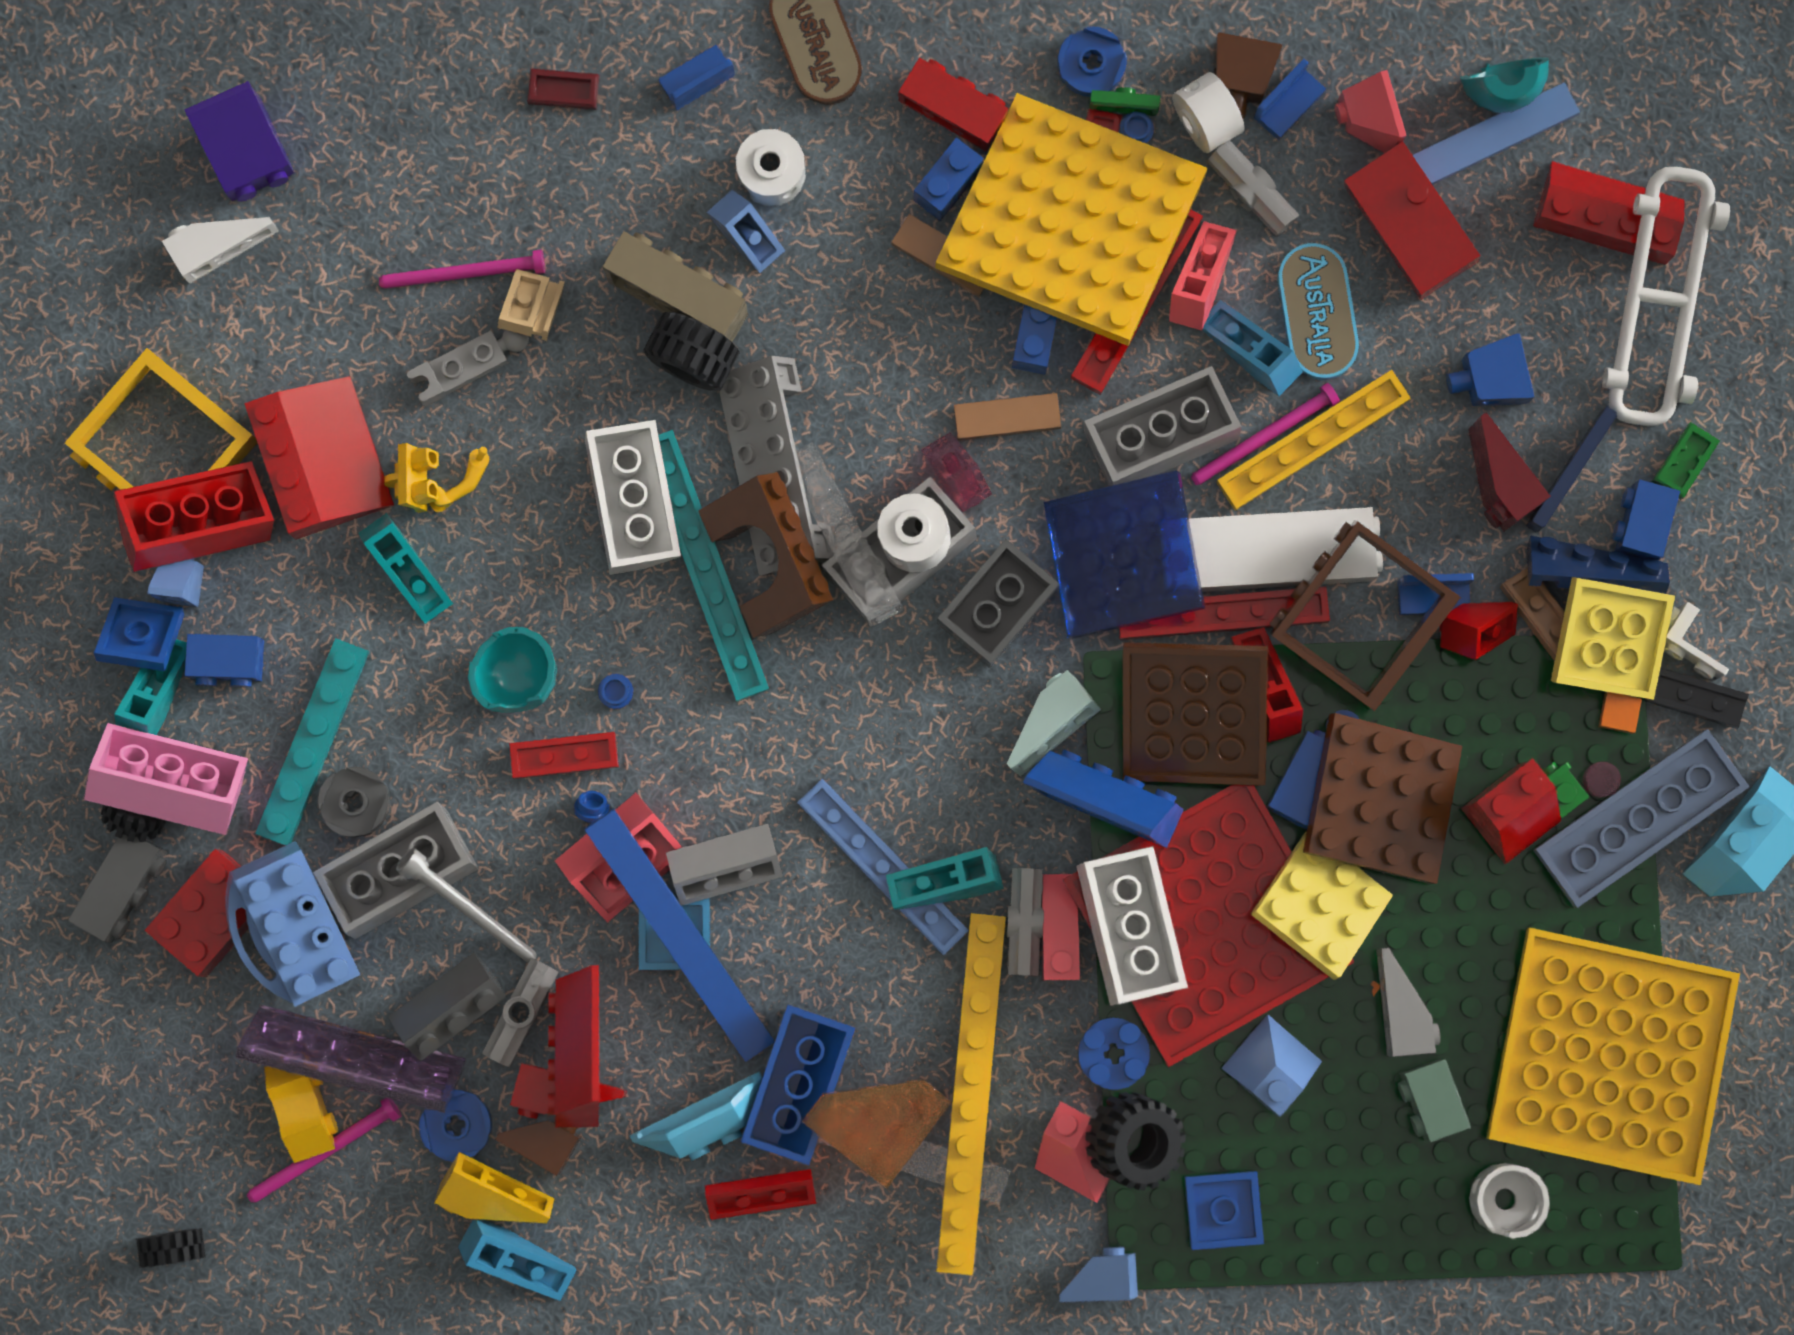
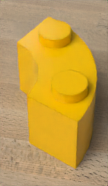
M303 1053L264 1067L266 1091L277 1116L281 1139L293 1162L297 1163L334 1150L333 1134L338 1133V1126L332 1112L327 1113L319 1088L320 1085H323V1079L316 1064L311 1066L306 1054Z

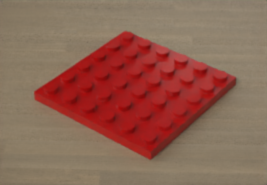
M1231 785L1184 811L1167 848L1138 837L1102 857L1105 858L1148 847L1154 848L1188 987L1133 1000L1131 1003L1167 1067L1172 1066L1329 977L1251 915L1292 853L1254 785ZM1077 871L1064 878L1063 882L1092 932ZM1353 958L1348 964V966L1355 963Z

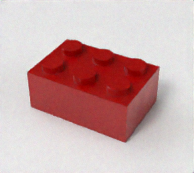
M219 849L213 850L144 930L197 977H207L234 946L226 917V888L229 872L241 867V865L225 851ZM238 908L235 912L240 938L248 930L246 910L244 908Z

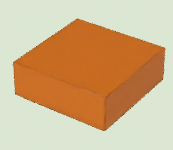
M1605 692L1598 727L1629 734L1636 733L1642 699Z

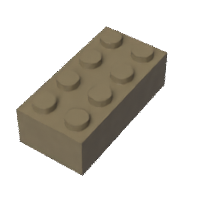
M623 231L602 266L608 282L661 313L675 312L693 318L713 328L733 342L748 316L746 301L742 298L743 293L728 283H725L724 286L712 281L713 276L709 272L698 266H695L693 270L682 264L683 259L674 252L665 249L662 253L651 247L653 242L642 234L635 232L632 236Z

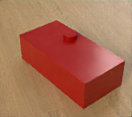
M1403 141L1344 180L1346 190L1420 300L1480 261L1481 255Z

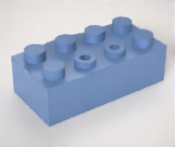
M296 841L229 872L225 908L230 935L243 963L264 987L284 1000L293 1003L296 1007L360 975L304 854ZM238 908L246 910L249 933L261 957L276 972L273 979H267L256 968L242 945L235 914Z

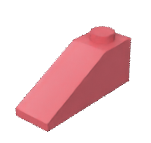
M1203 221L1172 291L1169 322L1202 331L1212 309L1236 236L1235 229Z
M1042 874L1043 890L1041 904L1042 910H1044L1042 981L1080 980L1078 906L1063 882V879L1071 874Z

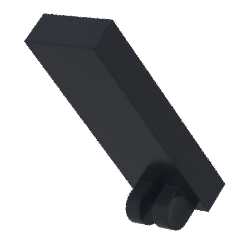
M1660 668L1654 700L1645 698V701L1738 729L1749 694Z

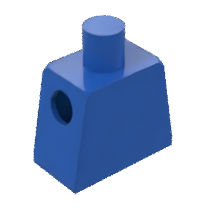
M1520 333L1466 353L1462 358L1464 370L1446 375L1450 394L1469 391L1472 406L1527 404L1535 397Z

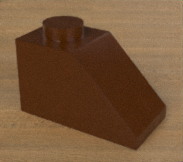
M550 1119L498 1133L495 1140L557 1176L561 1174L582 1137L575 1133L578 1127L555 1128V1121Z

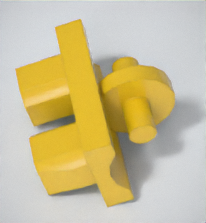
M408 443L398 444V463L394 464V473L384 477L385 486L395 488V498L398 499V505L415 509V512L422 513L427 512L428 503L439 499L437 482L427 479V471L436 469L439 466L438 452L430 448H417Z

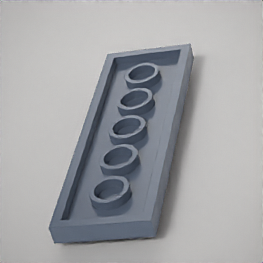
M1706 729L1533 849V851L1572 906L1578 908L1750 786L1711 732Z

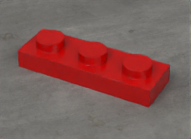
M615 732L509 743L513 779L619 768Z
M811 1169L705 1185V1196L710 1220L817 1204Z

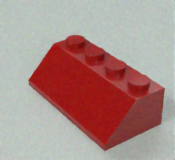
M1552 161L1533 227L1634 256L1641 215L1633 214V204L1638 193L1645 194L1646 188ZM1660 193V208L1654 221L1648 260L1666 265L1675 256L1684 225V199Z
M252 461L114 491L122 541L133 572L270 541L274 518Z
M591 965L556 979V992H548V1014H555V1026H548V1047H555V1059H548V1081H555V1093H548V1115H555V1128L599 1127V965Z

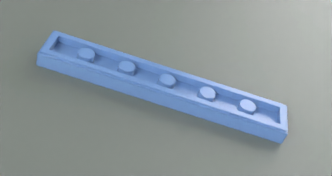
M1564 82L1539 94L1529 105L1510 113H1499L1413 154V157L1433 185L1579 115L1580 111Z
M821 779L797 804L891 901L886 875L909 868L846 802ZM943 903L899 909L943 956L969 931Z

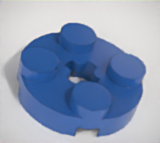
M1101 27L1083 28V31L1076 32L1074 35L1072 33L1062 43L1058 55V69L1061 81L1071 91L1085 97H1090L1092 90L1111 91L1117 87L1124 76L1127 64L1126 53L1120 45V40L1115 34ZM1091 54L1097 55V62L1102 65L1099 68L1094 67L1093 70L1086 68L1087 64L1082 62L1083 58L1089 59Z
M1106 1018L1095 1022L1084 1033L1078 1046V1061L1083 1073L1093 1083L1110 1090L1124 1089L1133 1085L1144 1075L1150 1059L1149 1044L1145 1035L1135 1024L1121 1018ZM1116 1043L1117 1049H1123L1124 1056L1119 1057V1063L1112 1064L1111 1059L1104 1058V1052L1109 1050V1044Z
M460 1089L444 1091L436 1095L422 1113L419 1122L420 1136L425 1147L443 1160L453 1162L459 1152L472 1158L488 1144L492 1132L491 1113L487 1105L474 1093ZM453 1115H458V1119L464 1120L466 1127L461 1129V1135L455 1136L454 1131H448L446 1128V1124L452 1122Z

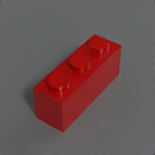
M920 57L898 91L899 102L986 152L993 143L1009 109L1005 107V102L998 96L988 93L986 96L976 90V86L970 80L962 76L955 78L946 73V68L939 62L929 59L927 62Z

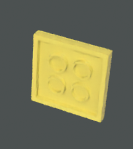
M1572 577L1551 681L1654 700L1675 596Z
M1305 832L1251 915L1330 978L1336 980L1341 977L1393 895L1357 866L1303 853L1307 833Z

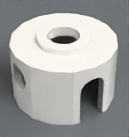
M1208 72L1178 90L1172 96L1174 107L1185 129L1195 144L1207 154L1245 130L1242 115L1234 98L1214 73Z
M765 129L749 135L740 145L736 156L738 181L740 185L742 184L749 191L752 201L765 206H780L791 201L801 191L806 178L804 154L799 143L792 136L777 129ZM768 153L775 154L780 159V165L774 171H766L760 165L761 158Z
M919 493L904 494L891 500L882 510L877 522L878 538L887 559L897 568L908 572H924L937 566L946 556L951 544L950 528L942 507L932 498ZM910 518L918 519L923 524L921 533L915 537L906 536L902 531L904 522Z
M1508 1163L1491 1165L1480 1172L1472 1183L1469 1196L1471 1211L1478 1223L1492 1233L1509 1238L1528 1236L1539 1229L1547 1217L1550 1204L1547 1188L1537 1174L1528 1168ZM1506 1188L1513 1192L1515 1202L1511 1208L1503 1210L1496 1205L1495 1196L1498 1191Z

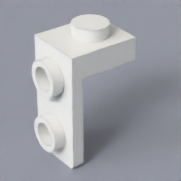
M1689 602L1681 605L1679 608L1674 606L1664 651L1675 659L1682 660L1685 658L1695 664L1693 669L1707 679H1712L1713 677L1719 679L1725 676L1729 671L1727 667L1682 639L1700 609Z

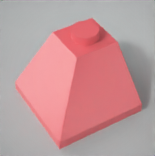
M1387 70L1381 71L1341 92L1338 103L1335 104V114L1338 123L1345 124L1347 133L1383 153L1404 141L1407 135Z
M1060 1101L1043 1133L1035 1169L1098 1203L1110 1179L1100 1174V1170L1093 1167L1090 1162L1093 1157L1087 1155L1086 1147L1090 1146V1142L1086 1141L1085 1138L1086 1132H1091L1092 1126L1088 1125L1091 1117Z

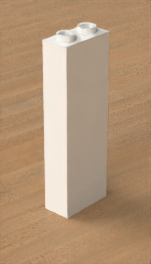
M1373 507L1162 520L1160 533L1165 594L1298 586L1303 579L1309 582L1315 574L1316 570L1312 566L1324 551L1330 554L1338 542L1333 538L1345 522L1351 525L1356 520L1377 536H1380L1379 517H1373ZM1357 536L1322 584L1374 581L1378 577V572L1383 570L1382 553L1376 551V548Z

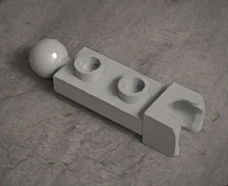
M492 330L430 362L427 361L409 370L406 375L414 384L423 380L429 381L428 388L419 394L420 402L423 406L427 407L463 386L508 364L509 362L504 352L508 350L511 352L522 351L529 343V336L504 330L502 338L496 340Z

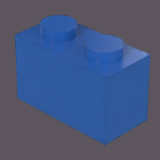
M956 137L914 189V202L941 222L977 177L984 158Z
M1024 304L1013 357V369L1046 375L1057 317Z
M1640 479L1631 488L1627 487L1621 500V507L1626 508L1623 521H1617L1612 535V540L1617 541L1615 551L1644 559L1654 558L1660 560L1663 558L1680 491Z
M187 634L185 676L195 680V685L213 687L217 686V680L230 681V686L250 688L252 687V681L262 682L264 640L258 636Z

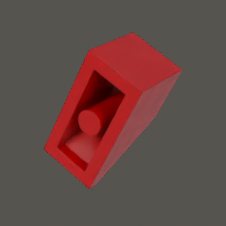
M1515 602L1463 603L1450 611L1439 627L1441 632L1440 647L1477 660L1516 635L1518 604Z

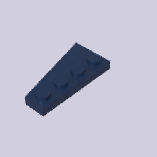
M1530 536L1527 545L1528 586H1541L1542 581H1555L1558 588H1570L1572 577L1666 594L1670 584L1668 563L1654 558L1644 559L1629 556L1620 551L1609 552L1592 548L1586 544L1575 545L1560 542L1551 537Z

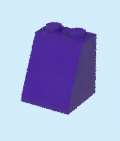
M249 81L184 109L224 192L231 201L238 200L243 202L252 199L257 195V190L268 185L271 188L281 186L289 180L288 176L295 174L265 106Z

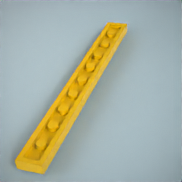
M970 914L936 1272L973 1275L1006 917Z

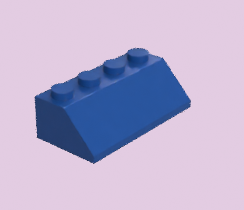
M1064 749L1061 755L1049 751L1026 775L1023 781L1024 784L1047 798L1165 848L1168 847L1184 810L1175 803L1176 796L1157 789L1155 794L1143 790L1145 785L1143 782L1126 775L1123 781L1112 777L1113 770L1095 762L1092 768L1080 763L1082 757Z
M787 1005L741 1140L742 1143L806 1165L810 1164L855 1027Z

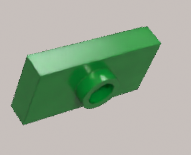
M1127 87L1116 88L1115 92L1092 90L1089 108L1110 113L1129 114L1131 112H1142L1148 116H1156L1160 108L1161 95L1137 94L1135 89Z
M1690 422L1651 482L1679 490L1678 499L1682 500L1720 440Z

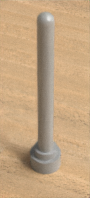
M411 848L400 859L396 871L406 879L412 878L415 881L420 879L525 962L529 963L531 958L536 959V952L430 870L428 868L429 863L425 861L426 857L418 850Z

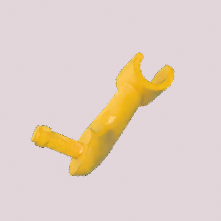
M486 447L474 449L470 452L465 477L458 485L446 492L442 487H439V499L429 503L435 512L440 513L444 511L454 501L475 490L489 463Z

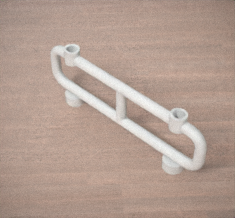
M1674 166L1664 167L1656 171L1648 181L1645 194L1638 193L1634 200L1633 214L1641 215L1617 352L1614 368L1606 367L1602 377V387L1610 389L1609 407L1617 412V419L1629 424L1659 426L1673 416L1677 402L1693 404L1698 389L1697 377L1683 375L1709 229L1718 231L1726 229L1730 216V205L1714 201L1715 187L1712 180L1705 173L1695 169ZM1666 181L1692 183L1697 185L1701 191L1683 293L1643 287L1654 221L1660 208V189ZM1640 301L1680 307L1663 404L1660 410L1654 413L1627 409L1622 399L1629 379L1628 365Z

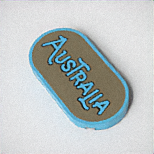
M1318 243L1303 244L1294 248L1285 256L1277 277L1287 344L1293 350L1303 373L1316 380H1330L1341 376L1350 368L1357 357L1359 349L1348 273L1343 259L1330 247Z

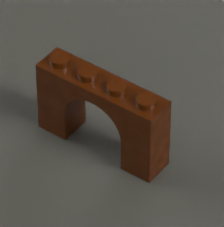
M778 472L755 476L698 511L711 542L732 539L755 526L763 530L775 545L778 555V572L775 581L768 590L739 606L753 638L773 634L833 601L828 582L822 575L815 559L814 550L808 543L801 527L800 518L791 504L786 486Z

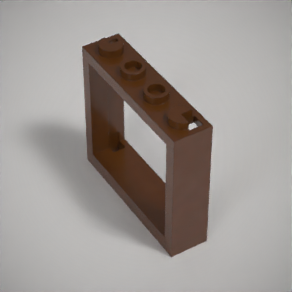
M1354 520L1351 525L1347 522L1343 524L1333 538L1338 542L1330 554L1324 551L1312 566L1316 570L1315 574L1309 582L1303 579L1291 594V597L1295 599L1287 611L1281 608L1269 625L1274 627L1270 632L1274 638L1375 711L1461 597L1360 522ZM1357 536L1364 539L1439 595L1367 691L1286 632Z

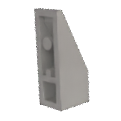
M1376 949L1387 1056L1436 1053L1435 1045H1440L1438 1024H1433L1431 1014L1390 949Z

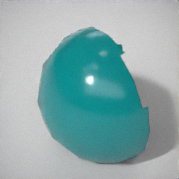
M1545 57L1527 58L1492 66L1486 63V67L1480 68L1482 72L1469 76H1460V80L1466 95L1478 107L1493 113H1510L1529 105L1542 92L1548 78L1549 59Z
M506 627L491 633L492 636L479 647L473 661H470L468 681L473 696L484 708L501 713L527 711L543 704L555 686L557 665L550 645L539 633L525 627Z

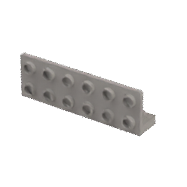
M769 356L730 371L719 393L739 485L744 484L755 476L778 472L786 486L791 504L800 518L801 527L808 543L814 550L816 561L826 562L837 553L831 525L812 524L784 395L802 392L795 358ZM753 526L749 531L759 575H769L778 572V555L774 543L763 530Z

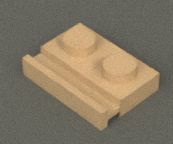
M516 269L498 319L497 328L530 337L532 334L542 336L541 340L547 341L565 282L559 281V284L550 282L549 277Z

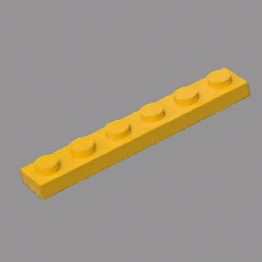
M1390 370L1219 478L1216 483L1236 511L1407 403L1411 397L1393 370Z

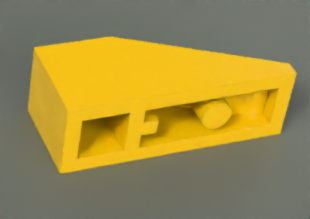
M459 1152L439 1185L434 1203L441 1206L447 1212L458 1214L466 1219L547 1224L550 1219L554 1198Z

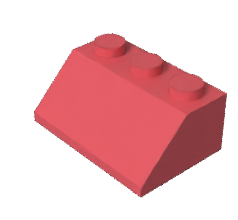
M634 793L615 811L662 877L670 870L666 852L679 849L682 846L641 797ZM588 834L584 835L555 860V863L570 883L607 923L633 902V899Z

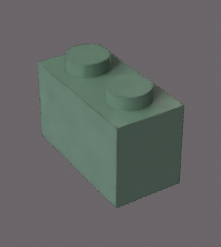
M1437 1059L1399 1073L1402 1081L1398 1083V1088L1404 1102L1411 1103L1415 1115L1411 1116L1410 1119L1417 1137L1423 1136L1424 1141L1433 1142L1471 1128L1446 1059Z

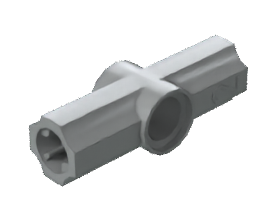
M1230 140L1222 144L1208 158L1207 163L1228 184L1232 196L1236 200L1239 198L1244 203L1242 207L1246 211L1250 212L1252 210L1276 237L1298 219L1299 214L1276 190L1275 182L1270 175L1260 166L1256 165L1254 167Z
M1012 868L1011 905H1008L1007 937H1009L1008 975L1038 976L1039 947L1040 939L1043 938L1044 910L1041 907L1043 890L1042 869Z
M534 958L530 959L511 998L503 1007V1013L482 1052L483 1055L510 1068L528 1031L537 1020L538 1012L559 971ZM519 1002L525 1003L529 1008V1017L522 1023L515 1021L512 1016V1009Z

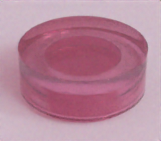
M1597 762L1590 765L1584 772L1583 784L1589 794L1603 798L1614 794L1619 789L1621 776L1613 764Z

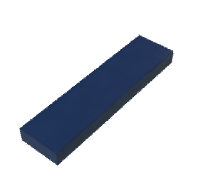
M1606 406L1599 412L1548 490L1551 497L1537 507L1526 527L1534 532H1539L1546 526L1617 417L1616 411Z

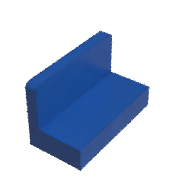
M716 44L662 76L658 81L675 109L679 110L734 77L735 73L730 59L726 60Z
M1305 59L1258 106L1254 115V119L1277 140H1280L1326 91V88L1306 71L1309 62Z
M1474 573L1430 574L1461 597L1453 609L1463 603H1470L1469 584L1474 581ZM1404 575L1397 581L1399 615H1425L1439 596L1413 575Z

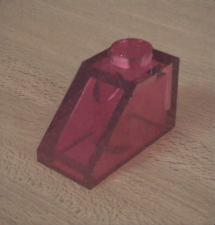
M951 432L921 449V452L948 495L962 512L978 505L982 500L992 495L977 463Z

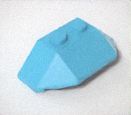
M1769 766L1683 871L1682 875L1709 897L1764 892L1794 855V786Z
M759 1071L630 1135V1138L634 1143L680 1159L689 1155L691 1161L711 1152L708 1147L709 1144L721 1139L723 1145L743 1136L740 1129L747 1125L763 1076Z

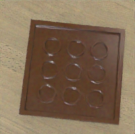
M1124 642L1123 780L1126 775L1136 780L1147 782L1265 786L1268 646Z
M1338 713L1329 714L1303 853L1427 884H1437L1463 746Z

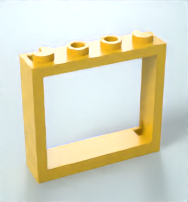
M148 348L143 351L65 442L73 450L69 456L85 469L89 465L93 466L100 472L95 478L111 491L116 486L120 490L134 487L85 445L145 375L152 370L235 438L209 470L240 464L257 444L256 438Z

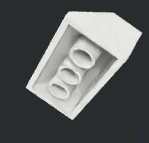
M651 420L586 431L585 445L610 575L646 569L681 557L656 421Z

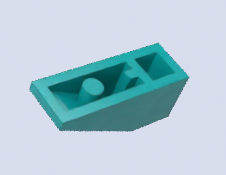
M387 513L358 533L364 545L425 624L453 604Z
M176 639L165 671L140 668L114 714L115 725L153 735L158 734L166 719L185 670L187 642Z
M988 847L886 875L894 910L968 899L1004 889L996 855Z

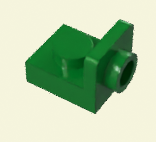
M1554 761L1545 767L1543 772L1556 787L1560 816L1563 818L1590 796L1569 771L1572 767L1568 762L1558 766Z

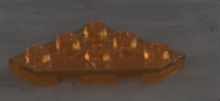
M917 1079L904 1083L883 1084L842 1092L823 1093L802 1123L887 1189L952 1102L925 1080Z

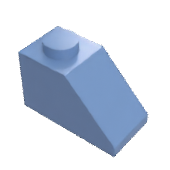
M731 190L707 211V214L722 234L759 273L785 251L752 204L734 190Z
M195 558L158 566L148 586L147 594L163 603L198 607L204 566L194 561Z
M1124 1247L1103 1248V1254L1092 1257L1060 1293V1302L1132 1300L1138 1297L1135 1253H1125Z

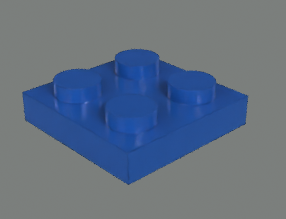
M114 597L94 651L95 660L98 662L165 671L184 619L183 607Z
M1257 1171L1184 1177L1191 1250L1264 1244Z

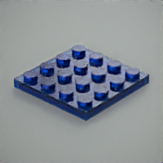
M1175 470L1043 502L1057 582L1060 583L1058 588L1068 638H1078L1206 609L1179 471Z

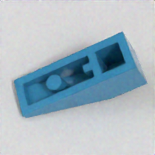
M1219 300L1211 309L1202 330L1255 380L1273 393L1280 396L1303 373L1292 349L1225 302Z
M473 1219L458 1246L466 1266L561 1301L577 1271L574 1266L512 1231L486 1220Z

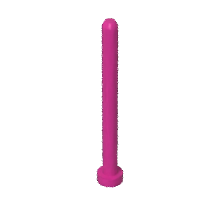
M542 249L533 250V256L387 274L379 277V285L387 289L515 272L516 269L523 271L535 270L536 274H544V255Z
M1329 383L1319 387L1321 393L1195 471L1191 476V480L1195 485H1201L1329 404L1332 408L1340 403L1337 393Z
M387 1096L380 1101L382 1107L334 1136V1150L297 1163L293 1162L250 1189L247 1194L250 1202L260 1201L389 1118L393 1122L401 1118V1112L393 1099Z

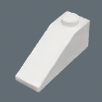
M269 217L193 223L189 226L182 225L173 229L168 234V238L163 240L162 243L182 276L189 283H192L277 233L279 230Z

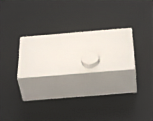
M1148 847L1077 865L1110 1006L1187 988L1154 848Z

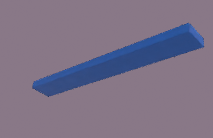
M613 808L584 828L744 1061L747 1062L773 1044L775 1041L615 809Z

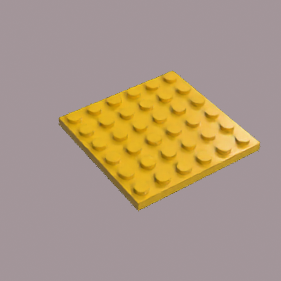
M1017 93L935 262V269L1129 346L1203 183L1208 168Z
M1527 928L1486 1138L1701 1185L1740 973Z

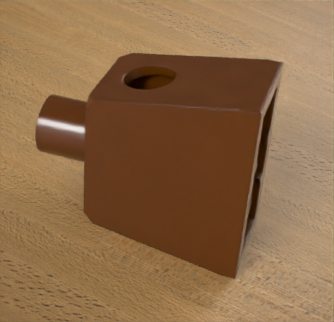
M1218 32L1214 44V74L1227 87L1244 119L1248 102L1261 104L1280 55L1282 44Z

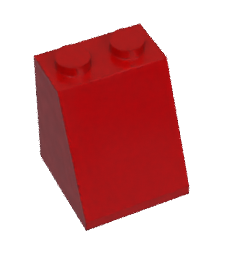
M1533 758L1513 767L1461 808L1504 864H1507L1561 822L1556 787Z

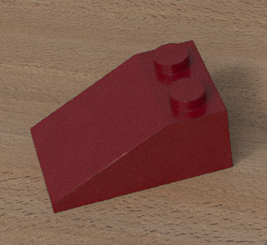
M1485 412L1474 422L1468 431L1482 503L1487 509L1484 511V515L1494 528L1500 526L1503 532H1505L1551 496L1487 412Z

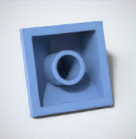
M1267 1014L1221 1069L1275 1116H1281L1303 1091L1322 1061Z

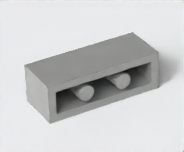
M768 824L666 852L673 884L681 906L783 877Z

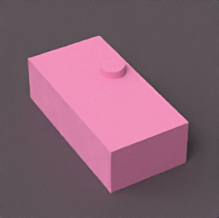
M107 723L89 768L84 800L226 835L241 792L248 758Z

